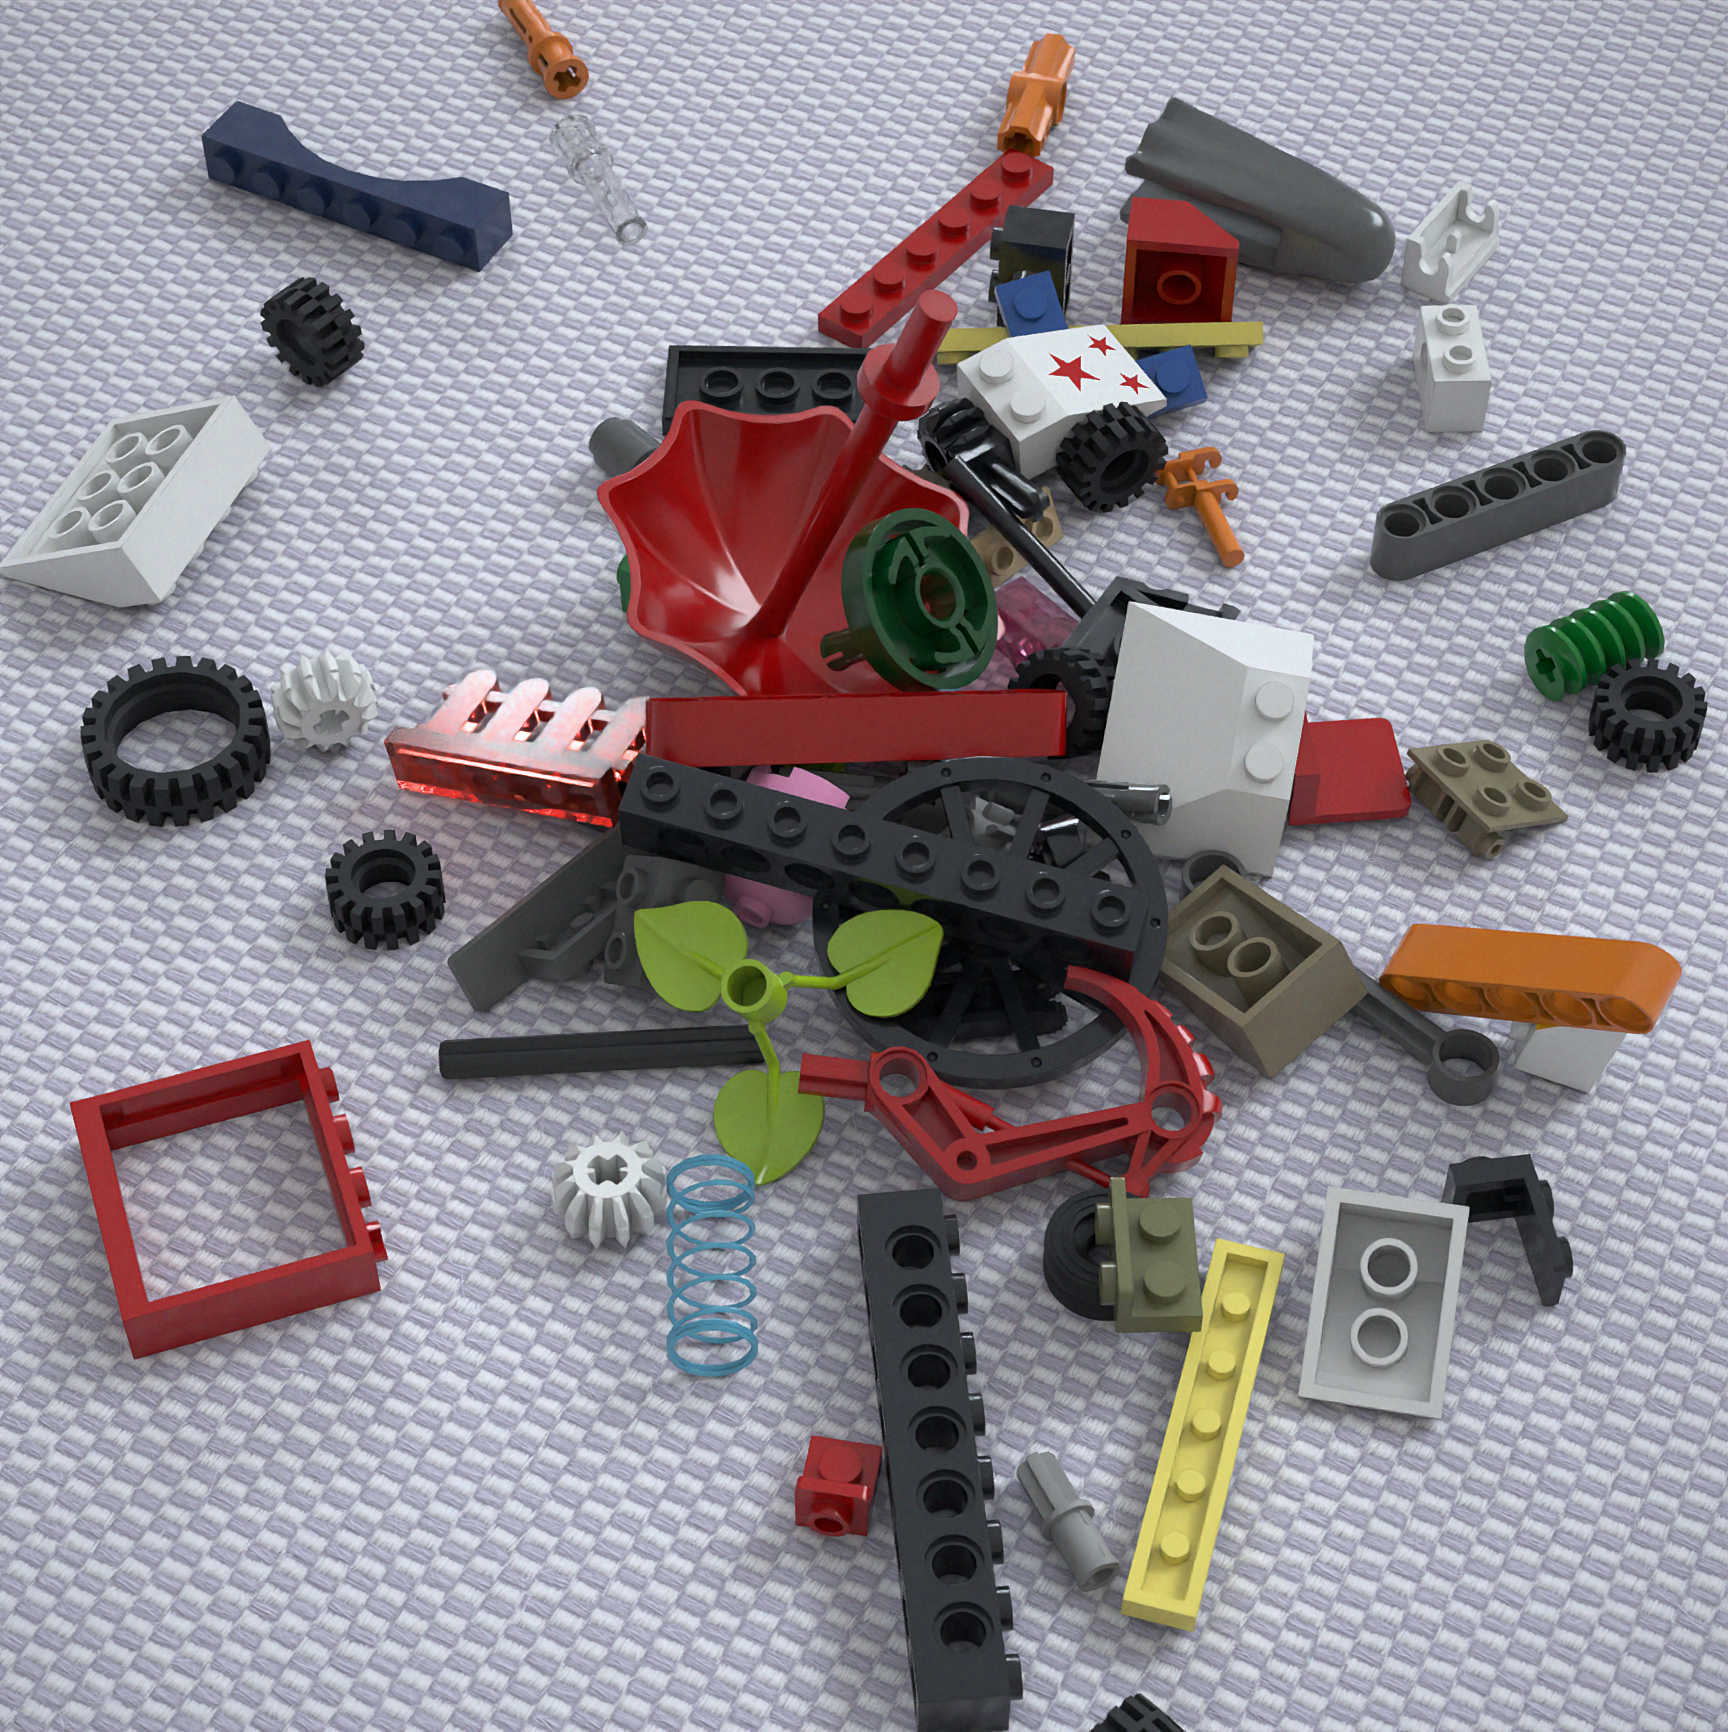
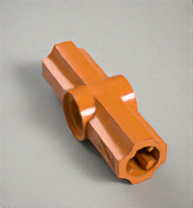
M1046 33L1039 41H1033L1022 71L1013 72L1007 93L1006 113L997 133V149L1003 153L1009 148H1013L1033 158L1040 156L1046 139L1049 136L1051 126H1058L1060 124L1065 108L1067 83L1075 64L1076 48L1066 42L1063 35Z

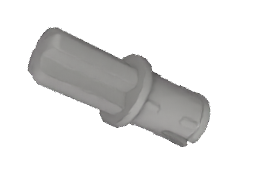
M1047 1451L1040 1454L1037 1452L1030 1454L1026 1457V1461L1017 1467V1478L1042 1520L1040 1525L1041 1535L1046 1541H1054L1076 1578L1075 1581L1081 1591L1089 1592L1103 1587L1118 1575L1121 1567L1116 1557H1113L1092 1520L1095 1509L1088 1500L1079 1498L1053 1453Z

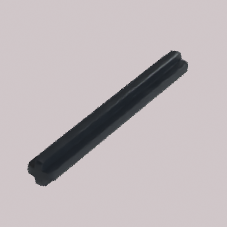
M749 1024L455 1039L442 1041L438 1051L439 1070L441 1076L445 1079L763 1063L765 1059L755 1036L748 1029Z

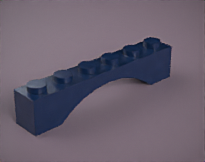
M237 100L201 135L208 178L478 272L488 264L513 235L509 192L465 177L404 181L373 177L344 169L322 159L303 146L289 131L281 115Z

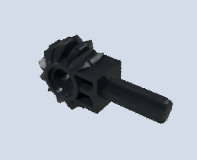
M966 397L956 398L947 403H940L931 408L929 413L919 418L917 439L922 445L921 454L925 457L931 471L938 472L943 470L951 460L961 456L1010 510L1021 519L1028 518L1032 522H1038L1044 518L1043 511L1050 506L1048 495L1016 470L1009 438L998 431L994 425L989 424L982 409L975 407L973 402Z

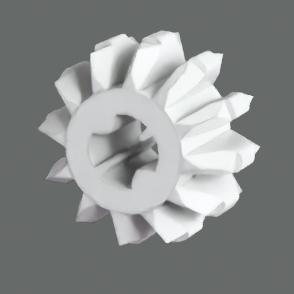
M324 649L318 658L310 660L301 655L299 666L280 668L281 679L271 686L273 714L277 727L282 731L284 738L295 741L299 750L307 749L315 744L324 753L331 744L341 743L348 747L350 736L368 734V722L378 716V702L374 693L376 688L370 672L366 671L364 664H358L349 652L334 658L327 649Z
M593 1131L588 1148L569 1144L565 1154L566 1162L554 1164V1171L552 1173L554 1193L551 1197L553 1211L557 1214L558 1219L565 1220V1227L570 1233L571 1238L574 1239L589 1233L590 1242L593 1243L597 1250L606 1238L616 1237V1240L626 1248L630 1240L631 1231L650 1236L654 1226V1217L664 1215V1209L667 1206V1194L664 1189L667 1181L665 1167L662 1166L661 1160L653 1159V1151L649 1148L648 1142L643 1141L629 1146V1139L623 1131L612 1142H603Z

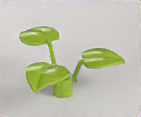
M689 901L661 908L640 909L634 913V933L639 959L648 980L660 997L677 1009L686 1012H704L714 1007L722 996V999L729 1008L749 1021L748 1029L755 1036L766 1061L767 1074L759 1070L749 1069L731 1077L717 1095L714 1103L713 1119L716 1135L722 1147L730 1157L737 1159L750 1168L754 1173L755 1185H767L794 1170L814 1147L822 1131L825 1119L823 1096L798 1094L800 1071H789L780 1074L779 1059L765 1030L766 1023L775 1020L784 1011L788 999L787 990L792 987L836 990L846 986L850 1003L861 1013L879 1018L901 1015L916 1006L931 985L944 936L942 926L937 921L923 914L906 910H877L855 916L840 926L828 942L827 953L829 960L840 974L834 977L793 975L789 971H784L777 975L760 961L746 959L748 954V937L744 925L735 913L718 903Z

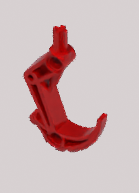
M1072 965L1067 967L1063 988L1084 993L1106 1005L1123 1022L1134 1040L1141 1066V1087L1138 1103L1015 1127L994 1116L995 1108L939 1080L922 1055L904 1046L890 1047L882 1052L871 1051L870 1061L802 1053L798 1094L865 1102L864 1112L870 1113L880 1121L947 1197L958 1202L977 1199L1069 1170L1104 1188H1109L1110 1177L1112 1176L1089 1164L1125 1153L1128 1155L1129 1160L1126 1172L1121 1177H1125L1126 1192L1137 1195L1140 1198H1148L1150 1192L1149 1183L1160 1173H1178L1198 1164L1204 1153L1202 1148L1210 1136L1213 1125L1222 1118V1102L1220 1098L1207 1091L1206 1087L1215 1079V1072L1205 1054L1193 1052L1192 1047L1196 1042V1038L1186 1026H1175L1171 1021L1173 1014L1156 1000H1150L1132 985L1110 975ZM890 1074H901L913 1082L916 1090L906 1097H895L883 1090L880 1081ZM1158 1107L1174 1109L1182 1117L1184 1128L1177 1131L1162 1129L1155 1123L1151 1111ZM988 1127L994 1132L978 1133L973 1128L983 1132Z

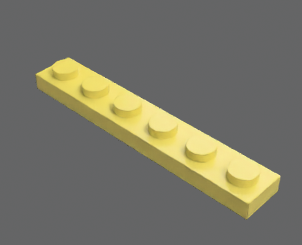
M1263 321L1105 325L1133 360H1138L1137 350H1159V353H1163L1190 344L1192 350L1215 348V358L1219 359L1249 357V347H1258L1263 344ZM1093 325L1068 326V328H1069V329H1073V328L1093 326ZM1006 328L949 329L936 353L937 365H957L969 358L970 354H977L1008 338Z
M1219 1238L1216 1239L1201 1296L1203 1311L1201 1332H1192L1122 1599L1121 1614L1191 1632L1195 1630L1283 1270L1284 1253Z

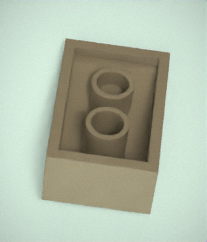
M1224 864L1168 912L1166 951L1158 980L1229 1049L1270 1079L1275 1077L1368 994L1339 939Z

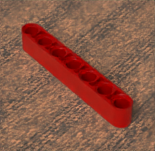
M1002 689L645 699L646 755L689 767L943 760L976 756L1008 758L1060 756L1066 754L1067 691L1056 689Z

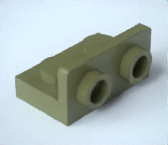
M1110 1177L1108 1203L1095 1204L1096 1245H1109L1110 1262H1100L1099 1295L1101 1305H1113L1115 1333L1201 1332L1203 1311L1192 1198H1126L1125 1177Z

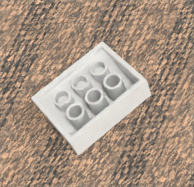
M234 395L114 418L108 423L0 563V573L6 578L118 608L140 604L156 605L173 593L176 588L175 581L185 567L202 553L204 549L203 542L214 527L230 514V505L240 491L258 475L257 468L269 453L271 447Z

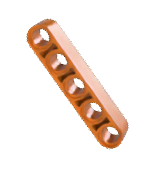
M1412 924L1406 930L1379 977V984L1415 1010L1421 1012L1631 1034H1647L1653 1030L1681 977L1682 969L1679 962L1664 949L1640 941L1433 924Z

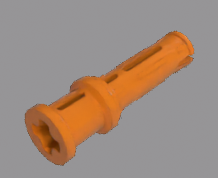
M497 0L501 12L508 18L521 40L527 46L528 62L536 73L543 76L544 86L549 94L557 99H568L579 94L587 85L589 71L583 60L573 55V48L567 37L559 32L552 31L550 25L532 0ZM569 66H570V68L572 69V71L574 72V74L576 75L575 77H574V75L572 74V72L569 70Z

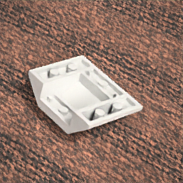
M1129 601L1096 780L1135 784H1166L1170 788L1168 795H1172V809L1165 825L1158 826L1132 822L1146 841L1153 856L1186 862L1196 853L1218 850L1236 857L1243 864L1247 874L1272 878L1289 806L1312 668L1313 634ZM1087 826L1085 844L1096 846L1103 840Z

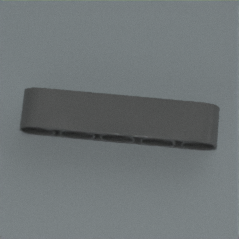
M1604 430L1586 431L1389 503L1380 508L1376 514L1370 565L1375 573L1385 579L1393 581L1408 580L1605 507L1612 503L1617 496L1626 457V445L1621 438L1611 432Z

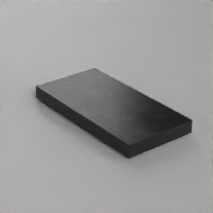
M669 345L662 413L663 436H666L670 430L676 408L681 402L686 400L700 401L728 411L756 415L792 414L819 406H833L847 414L855 424L865 405L857 389V373L866 355L873 348Z

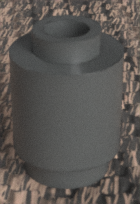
M611 417L600 423L592 433L589 441V451L593 455L595 464L613 478L629 472L641 464L661 443L632 420Z

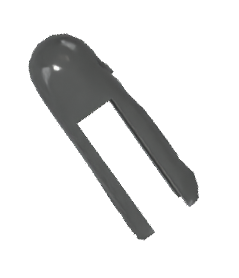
M1176 97L1169 99L1157 121L1148 124L1136 153L1126 158V174L1145 179L1120 209V219L1126 224H1129L1132 197L1188 201L1240 242L1238 262L1266 271L1312 276L1343 283H1360L1378 278L1392 260L1396 245L1395 230L1388 215L1376 203L1322 169Z

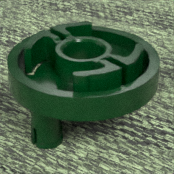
M905 508L869 522L857 532L846 551L841 574L842 602L849 627L824 635L820 643L822 659L838 652L843 654V656L827 662L828 668L840 672L854 664L867 660L871 667L885 681L903 692L953 691L976 680L988 666L995 650L998 635V609L988 571L968 538L944 517L919 508ZM927 603L930 606V614L924 606ZM925 671H937L938 674H928Z

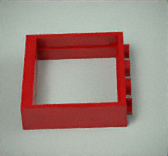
M310 1039L70 1102L121 1318L134 1360L381 1291L376 1263L388 1260L378 1220L369 1223L364 1221L361 1209L372 1206L365 1175L361 1166L352 1169L348 1168L345 1156L356 1153L346 1114L334 1117L332 1115L329 1104L340 1101L333 1070H331L330 1066L322 1069L318 1068ZM303 1100L346 1248L149 1302L112 1151Z

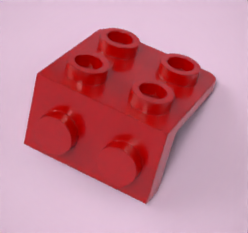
M1305 711L1291 796L1286 815L1288 826L1392 819L1407 816L1410 812L1412 800L1392 724L1384 718L1308 723Z

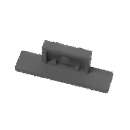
M618 821L448 958L447 964L472 1008L480 1012L488 1011L529 976L568 982L585 974L593 965L592 959L605 949L607 941L612 935L618 902L616 884L619 875L623 871L625 858L627 855L659 857V855L622 845L620 821Z

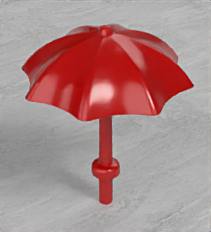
M934 289L921 293L896 343L878 345L868 352L857 373V389L865 405L855 424L847 414L833 406H819L792 414L756 415L728 411L700 401L686 400L681 402L676 408L670 430L660 446L645 461L629 472L604 481L598 487L597 496L609 523L622 540L626 550L631 578L627 619L631 628L642 641L660 652L682 659L704 671L733 696L903 692L885 681L871 667L867 660L854 664L840 672L833 671L828 668L826 663L843 656V654L838 652L822 659L820 643L824 635L849 627L845 617L841 594L842 566L852 539L862 527L895 511L905 508H919L944 517L967 537L969 508L962 496L955 491L922 479L882 453L898 422L916 420L927 413L939 392V375L931 362L958 314V307L948 294ZM927 603L924 606L930 614V606ZM999 613L997 640L1005 634L1006 629ZM925 671L928 674H938L937 671Z

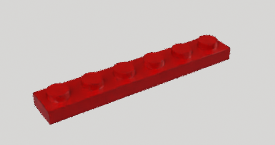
M1009 148L818 314V331L850 348H868L915 307L921 293L926 290H933L991 240L994 226H1004L1009 205L1028 207L1053 185L1054 167L1016 149Z

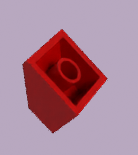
M1132 197L1126 239L1120 325L1232 322L1240 242L1188 201Z

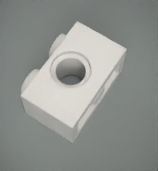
M1456 304L1420 306L1412 358L1426 432H1483L1492 379L1477 306Z

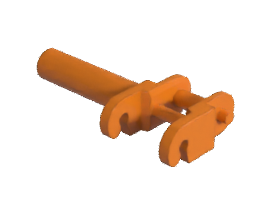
M1214 447L1180 452L1178 459L1166 461L1163 470L1154 471L1158 477L1155 483L1165 485L1168 490L1164 496L1166 506L1170 509L1193 506L1223 565L1226 567L1239 565L1244 560V552L1220 507L1222 493L1225 492L1227 499L1232 501L1238 496V487L1230 479L1208 482L1207 480L1199 481L1196 476L1203 473L1206 460H1208L1211 468L1219 467L1222 461L1220 452ZM1189 480L1190 482L1181 485L1178 484V482H1183Z

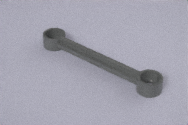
M1207 850L1194 854L1185 862L1182 870L1180 901L1196 888L1193 884L1206 880L1223 864L1246 879V870L1243 864L1233 855L1223 851ZM1355 967L1368 994L1351 1010L1429 1066L1428 1084L1437 1097L1457 1106L1476 1105L1489 1097L1495 1083L1499 1065V1052L1495 1044L1487 1036L1469 1029H1455L1446 1032ZM1454 1058L1467 1059L1479 1065L1484 1073L1474 1077L1459 1076L1446 1069L1442 1063Z

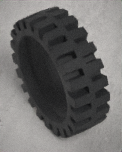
M177 656L175 666L167 667L165 657L151 660L153 670L145 672L140 664L128 668V681H125L118 675L107 681L108 693L98 690L91 698L93 708L86 707L82 717L84 726H80V736L86 767L94 789L101 800L105 798L107 806L115 813L124 810L126 819L137 823L146 814L149 825L158 827L164 826L167 816H172L175 827L189 826V815L197 813L201 823L215 819L213 807L218 805L225 813H228L237 807L236 795L247 800L255 792L254 781L260 783L263 781L266 775V764H270L271 758L268 722L258 691L253 689L252 682L245 675L238 678L235 668L224 664L217 670L215 660L204 657L201 658L197 667H193L190 656ZM197 710L214 713L233 723L236 727V734L232 742L212 760L188 770L163 773L134 768L117 756V749L127 734L141 722L165 712Z

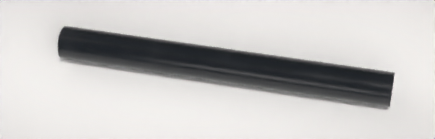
M961 456L951 460L943 469V473L1082 620L1096 603V600Z

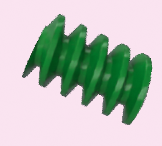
M1620 591L1613 593L1605 600L1593 602L1588 608L1577 609L1568 617L1557 618L1549 625L1533 629L1527 635L1524 645V661L1527 673L1534 686L1544 697L1556 702L1562 701L1565 692L1568 694H1579L1585 689L1586 684L1589 686L1598 685L1603 673L1608 675L1610 667L1617 663L1625 670L1627 660L1638 658L1641 665L1644 659L1658 658L1664 652L1665 639L1657 615L1648 603L1637 594L1629 591Z

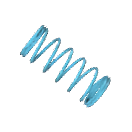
M719 1154L698 1155L687 1158L672 1167L666 1177L667 1193L672 1198L666 1209L667 1222L672 1228L666 1241L667 1254L672 1259V1263L666 1275L667 1285L673 1292L666 1304L667 1317L673 1324L666 1337L667 1358L674 1366L689 1374L704 1377L725 1376L739 1372L749 1366L758 1355V1338L753 1333L758 1328L757 1319L749 1312L739 1309L750 1304L757 1296V1288L749 1280L739 1277L751 1271L756 1265V1256L748 1248L740 1245L750 1240L756 1233L755 1224L747 1216L740 1214L747 1211L755 1202L754 1173L746 1164L733 1157ZM716 1165L732 1168L742 1173L748 1181L747 1186L734 1180L714 1179L701 1181L686 1187L680 1193L673 1184L677 1176L688 1169ZM727 1185L743 1189V1192L737 1196L721 1201H699L684 1196L688 1192L700 1187ZM748 1200V1202H747L743 1207L738 1208V1209H736V1210H732V1211H726V1210L734 1209V1208H736L737 1206L741 1205L742 1203H744L745 1201ZM676 1204H678L687 1211L697 1215L689 1217L679 1225H676L673 1210ZM708 1217H734L743 1220L749 1227V1232L745 1237L731 1242H704L689 1237L680 1230L691 1222ZM676 1235H679L686 1241L699 1246L686 1250L677 1257L674 1253L673 1241ZM713 1248L736 1249L749 1256V1264L746 1268L726 1274L704 1273L689 1268L681 1261L688 1255ZM679 1266L689 1274L699 1278L689 1281L677 1289L674 1284L673 1273L676 1267ZM714 1280L736 1281L745 1284L750 1289V1296L746 1300L737 1304L723 1306L699 1303L688 1299L681 1293L699 1283ZM678 1297L688 1305L700 1308L701 1310L688 1314L680 1321H677L674 1316L673 1305ZM722 1312L736 1313L750 1320L751 1327L749 1329L735 1321L724 1319H701L683 1324L701 1315ZM702 1331H723L737 1334V1336L719 1338L703 1336L697 1333ZM689 1336L703 1342L719 1344L746 1339L751 1348L745 1356L736 1361L705 1365L689 1362L681 1358L674 1349V1346L680 1339Z

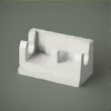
M1458 181L1407 238L1400 285L1446 305L1450 304L1500 245L1501 238L1496 237L1500 209L1496 200L1492 199L1485 207L1484 217L1478 216L1471 209V201L1473 200L1472 185Z

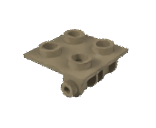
M1479 740L1411 748L1406 753L1415 762L1405 775L1406 780L1409 782V792L1418 798L1438 820H1445V827L1450 832H1457L1455 836L1475 856L1484 855L1487 859L1496 857L1505 846L1506 842L1501 837L1505 830L1565 822L1569 817L1551 800L1552 795L1549 790L1537 781L1529 779L1511 762V756L1508 751L1495 742Z

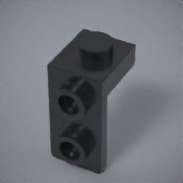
M1524 1154L1492 1159L1478 1156L1460 1163L1449 1164L1441 1203L1470 1207L1468 1223L1514 1217L1543 1306L1557 1305L1565 1279L1571 1278L1573 1274L1572 1251L1565 1236L1557 1237L1552 1222L1554 1201L1551 1187L1547 1180L1538 1179L1531 1155Z

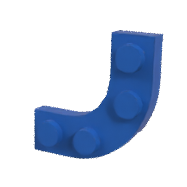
M1049 270L995 286L994 294L1008 338L1069 329L1065 322ZM1191 344L1134 360L1167 399V406L1147 416L1148 419L1206 402L1208 396Z

